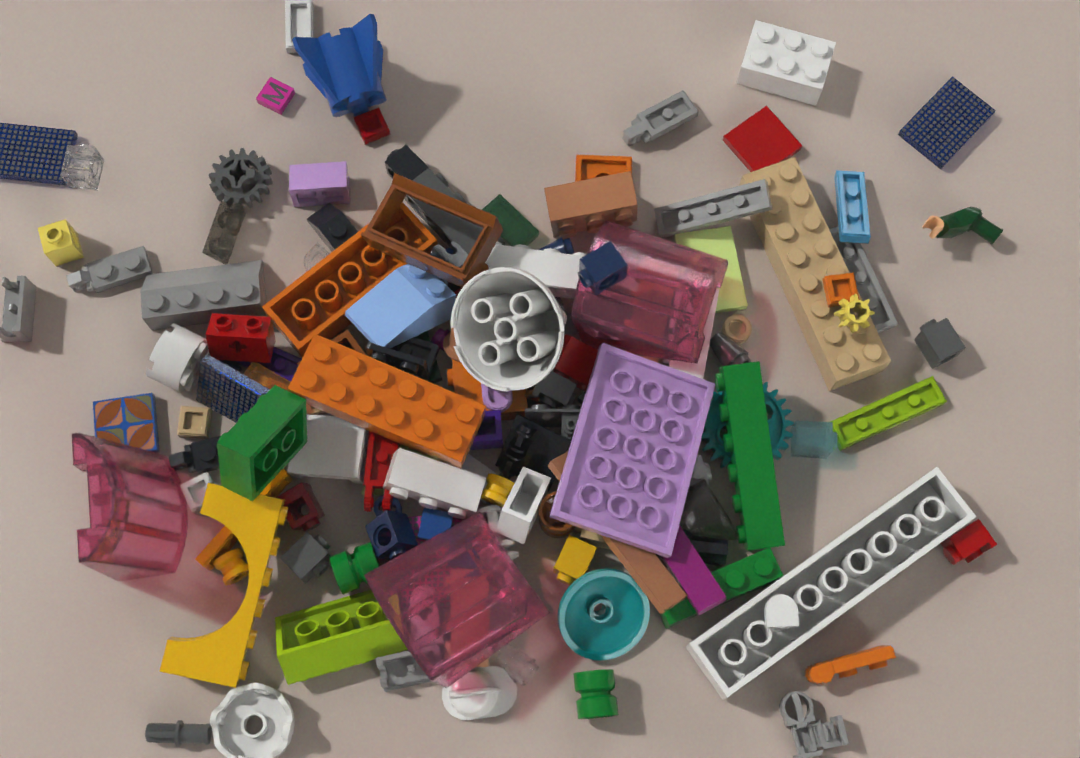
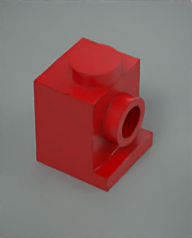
M979 519L968 524L940 543L944 548V556L953 565L963 559L969 563L982 555L983 552L997 545Z

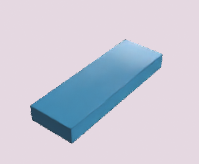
M836 170L834 180L839 241L869 244L871 234L865 173Z

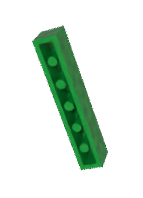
M760 362L718 367L719 373L715 374V384L717 392L722 391L723 403L719 404L721 421L726 422L728 434H723L725 451L731 454L732 464H729L727 469L730 483L735 482L736 495H732V506L734 513H739L740 525L736 526L738 543H743V547L748 551L785 546Z

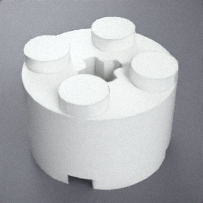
M173 323L170 325L173 331L165 330L156 343L149 358L150 361L154 362L152 370L146 369V376L178 392H183L184 390L191 392L199 378L195 374L200 365H202L201 361L205 363L203 366H206L211 358L207 340Z

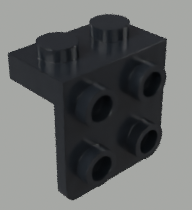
M413 337L392 348L368 342L365 349L369 357L428 381L440 348L437 344Z

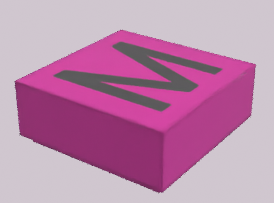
M270 77L256 97L258 104L282 115L295 95V90Z

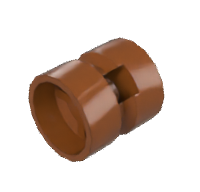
M555 491L544 497L540 503L539 524L546 535L552 538H564L569 536L576 526L549 517L557 492Z

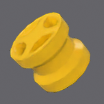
M488 473L486 477L487 485L482 491L481 499L503 507L515 483L502 476Z
M241 548L226 552L213 563L215 568L222 572V581L226 586L239 582L249 575L248 563H245L243 560L244 553Z

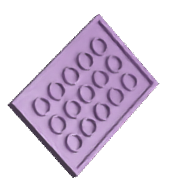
M602 343L597 352L549 517L666 558L670 557L677 536L715 383Z

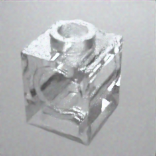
M81 143L79 146L67 145L60 176L70 188L98 191L104 159L96 147L90 144Z

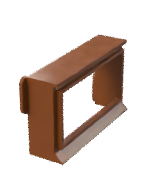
M394 173L392 185L365 232L361 233V236L370 247L463 288L474 276L489 270L485 262L498 241L503 228L495 215ZM406 195L483 228L461 268L383 234Z

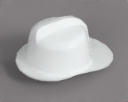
M499 666L474 667L454 672L447 678L442 689V700L445 709L450 715L460 720L482 719L505 714L513 706L517 698V685L514 677L507 670Z

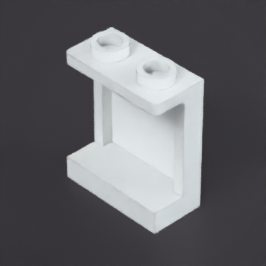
M307 414V443L286 465L287 473L296 479H303V476L347 479L354 484H363L369 430L336 416Z

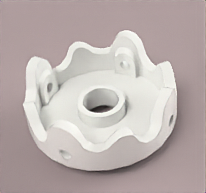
M251 683L236 687L227 693L220 705L212 711L210 725L217 750L227 758H278L291 742L295 719L292 707L282 693L275 688L261 683ZM257 715L262 719L263 727L259 733L252 735L248 732L246 724L250 717Z

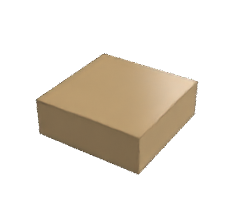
M181 406L177 435L185 438L209 439L213 410L208 407Z

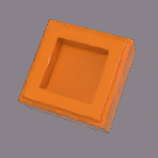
M854 272L824 276L823 285L828 307L840 306L839 301L843 298L850 303V297L854 294L858 295Z

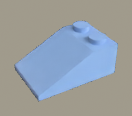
M406 264L395 269L345 311V316L371 343L392 348L450 320L456 294L439 277L413 265Z

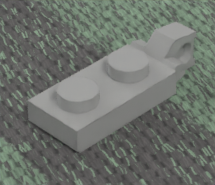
M682 90L637 114V117L631 121L632 126L623 131L622 139L628 147L638 143L640 140L644 143L652 141L696 118L699 112L687 94Z
M144 246L87 263L81 266V270L66 276L69 287L74 292L87 288L88 292L96 290L99 293L146 278L148 274H153L147 251Z

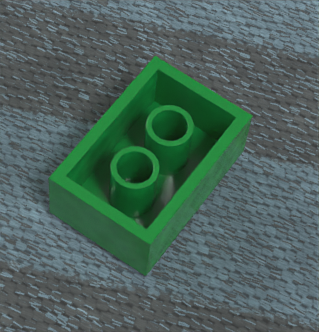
M274 385L266 394L259 397L257 403L247 413L240 416L238 422L228 432L220 436L217 442L221 486L251 501L265 489L307 443L306 399Z

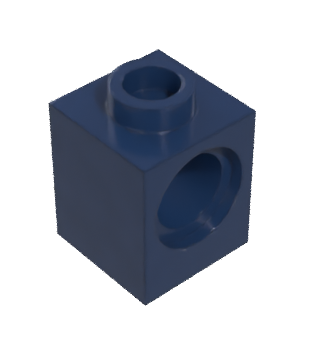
M610 241L579 259L578 277L585 288L590 287L593 293L598 295L627 277L628 264Z
M386 510L365 526L376 558L398 562L405 559L408 553L418 546L409 518L405 513Z

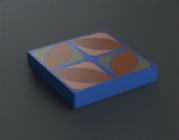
M153 393L93 401L97 460L105 461L160 452L156 401Z

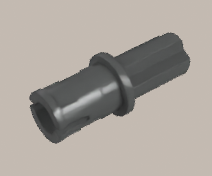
M178 720L177 724L149 723L145 730V737L147 742L175 743V746H181L182 743L209 745L212 737V727L208 723L184 724L182 720Z

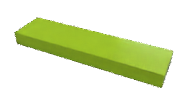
M931 376L827 423V427L839 450L842 451L940 407L947 400L934 377Z

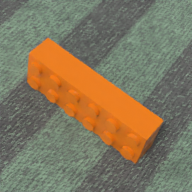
M403 202L383 232L387 236L428 254H431L432 247L438 245L437 239ZM369 224L262 306L267 317H272L274 326L302 358L314 333L331 340L352 323L345 316V311L395 269L408 264L367 244L361 233L365 232Z
M315 333L288 386V391L306 399L307 405L460 469L464 464L486 412V406Z

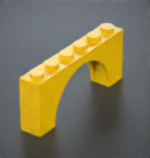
M207 484L200 514L216 519L225 525L239 540L248 562L249 580L247 592L237 613L221 628L198 637H170L166 643L159 672L234 688L237 687L240 680H246L250 662L245 661L247 649H253L258 631L253 630L255 617L261 618L265 599L260 597L263 586L269 587L273 569L268 568L271 555L277 556L281 538L276 537L278 525L284 526L289 508L283 506L285 500L259 494L251 501L221 485Z

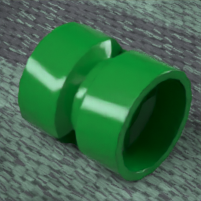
M371 541L355 547L352 554L343 551L330 556L332 570L343 595L359 589L362 582L371 585L384 580V575Z
M613 669L573 673L575 691L581 694V697L576 701L578 719L619 715L617 697L611 694V691L615 688Z

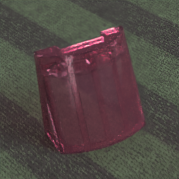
M606 220L595 235L587 254L611 241L628 264L627 277L598 295H595L590 287L585 288L580 279H578L571 320L581 341L595 349H599V346L605 343L635 355L697 364L705 341L704 327L716 289L722 286L728 261Z
M82 433L72 434L73 466L82 472H87L90 528L77 530L79 563L116 581L175 573L185 547L188 513L186 498L180 487L182 483L177 472L170 466L168 457L163 454Z
M481 512L364 575L388 620L419 666L432 682L445 688L451 686L550 613Z

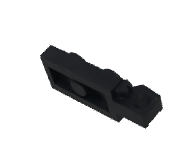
M220 436L185 445V451L169 455L170 466L175 471L188 468L189 473L197 472L198 474L218 470L217 442Z

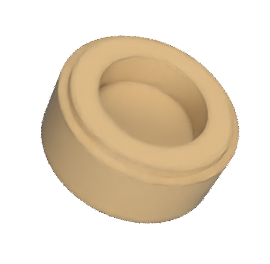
M734 314L725 319L721 332L724 336L740 345L748 340L752 332V326L745 316Z

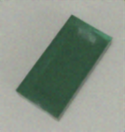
M501 194L482 209L498 218L503 228L500 236L510 246L514 247L518 244L528 246L539 236V231Z

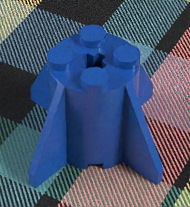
M374 14L367 15L353 27L339 29L340 35L331 37L330 32L318 38L294 37L292 39L296 52L305 62L303 68L306 76L328 100L333 117H340L348 113H353V116L356 117L368 112L369 107L382 104L387 100L381 84L383 48L381 42L377 40V22Z

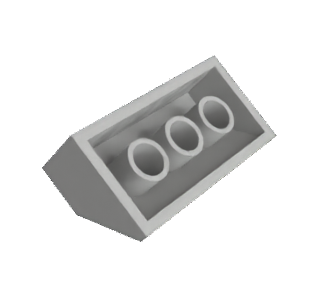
M262 260L148 274L140 291L142 319L151 330L172 328L170 325L173 323L179 326L209 323L212 313L266 316L262 308L267 303Z

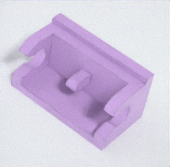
M347 162L290 165L289 192L293 206L327 205L328 203L332 205L350 204V178L348 176Z

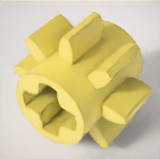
M857 294L850 297V303L844 298L841 299L839 305L842 308L834 313L835 316H839L841 321L838 327L848 326L851 333L858 331V324L864 329L869 327L870 324L867 318L875 314L874 311H870L867 305L870 300H858ZM851 309H853V312L858 313L859 316L857 318L855 315L850 314Z

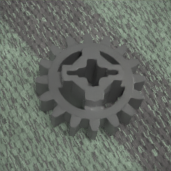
M241 148L239 154L236 155L232 149L229 150L230 156L228 158L220 155L221 163L212 164L215 173H209V178L212 182L209 185L213 193H215L219 202L224 200L228 208L235 203L238 210H241L242 204L245 203L249 208H252V201L254 200L262 203L260 195H269L270 191L266 185L273 184L271 176H269L272 172L269 165H266L264 157L258 158L254 150L247 155L244 148ZM249 165L256 168L258 172L255 169H249ZM223 186H226L227 189H232L233 193L227 191Z

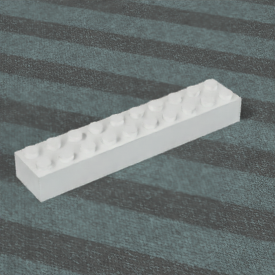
M936 467L690 642L685 648L721 699L728 698L977 516L940 469ZM778 594L791 597L798 607L799 626L765 628L764 607L766 602Z

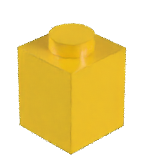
M569 535L553 568V573L557 574L556 579L570 586L576 579L586 574L595 556L597 547Z

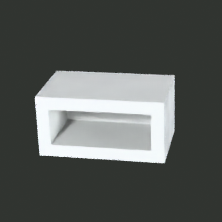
M526 467L522 468L501 510L496 533L525 544L538 516L540 503L546 497L551 477Z

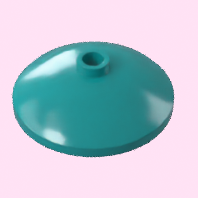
M609 568L593 570L576 579L565 591L558 608V627L566 644L578 655L600 661L614 659L630 651L643 637L650 618L648 597L632 576L623 571ZM602 603V608L594 611L595 605Z

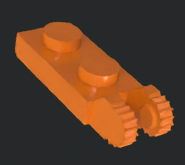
M881 645L817 662L814 665L810 664L805 669L804 676L808 682L816 684L831 682L836 673H838L839 678L858 674L857 668L868 665L869 670L888 666L887 660L896 658L891 645Z

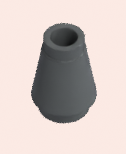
M722 332L715 334L710 339L709 345L722 366L751 362L748 352L727 336H724Z

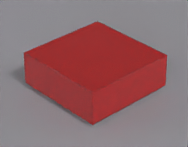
M379 107L353 117L365 145L391 135Z

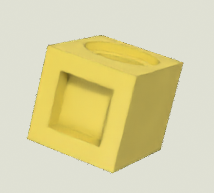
M66 219L37 228L44 254L55 266L84 258L78 234Z

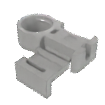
M794 691L786 694L781 699L779 704L780 713L785 727H791L797 755H794L793 758H810L822 755L823 750H817V747L822 746V749H828L849 744L842 715L830 717L831 722L821 723L820 720H815L813 703L807 694ZM790 696L793 698L798 720L788 716L785 710L786 701ZM799 697H801L807 705L805 717ZM833 722H835V724H836V728H837V732H838V736H839L838 739H837V736H836V732H835V728H834Z

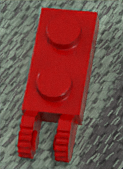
M369 431L363 483L365 487L364 511L372 512L374 507V488L383 489L392 456L400 447L399 443ZM384 489V498L382 500L383 512L386 510L391 511L393 496L386 489Z

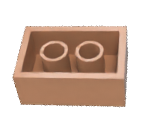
M631 171L544 188L553 237L559 236V238L567 239L576 236L578 232L598 233L603 231L604 227L616 225V228L631 226L633 222L637 221L638 204Z

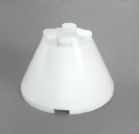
M497 267L477 274L463 286L455 300L451 313V328H454L456 341L454 349L464 368L477 381L499 391L524 390L545 379L559 360L564 343L567 315L552 292L540 279L518 268Z

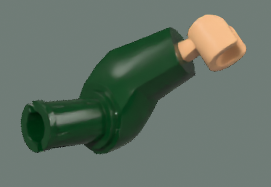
M973 206L941 217L932 215L922 226L923 229H931L929 234L931 239L936 237L953 238L972 230L991 245L1003 232V229H1000L982 216L981 209Z

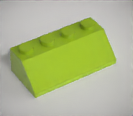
M395 583L275 617L277 658L288 685L303 682L327 673L337 672L354 665L368 663L377 657L411 649L408 630Z

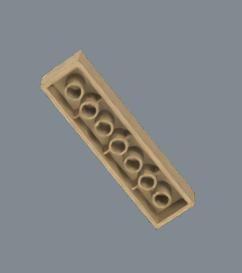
M793 157L742 175L739 186L763 179L768 182L773 210L750 215V219L828 390L831 391L883 372L891 362V359L871 317L867 318L870 324L869 327L864 329L858 324V331L851 333L848 326L838 327L841 321L839 316H835L834 313L842 307H828L823 285L824 276L850 272L796 158ZM853 309L850 310V314L855 315L856 318L859 316L858 313L853 312Z

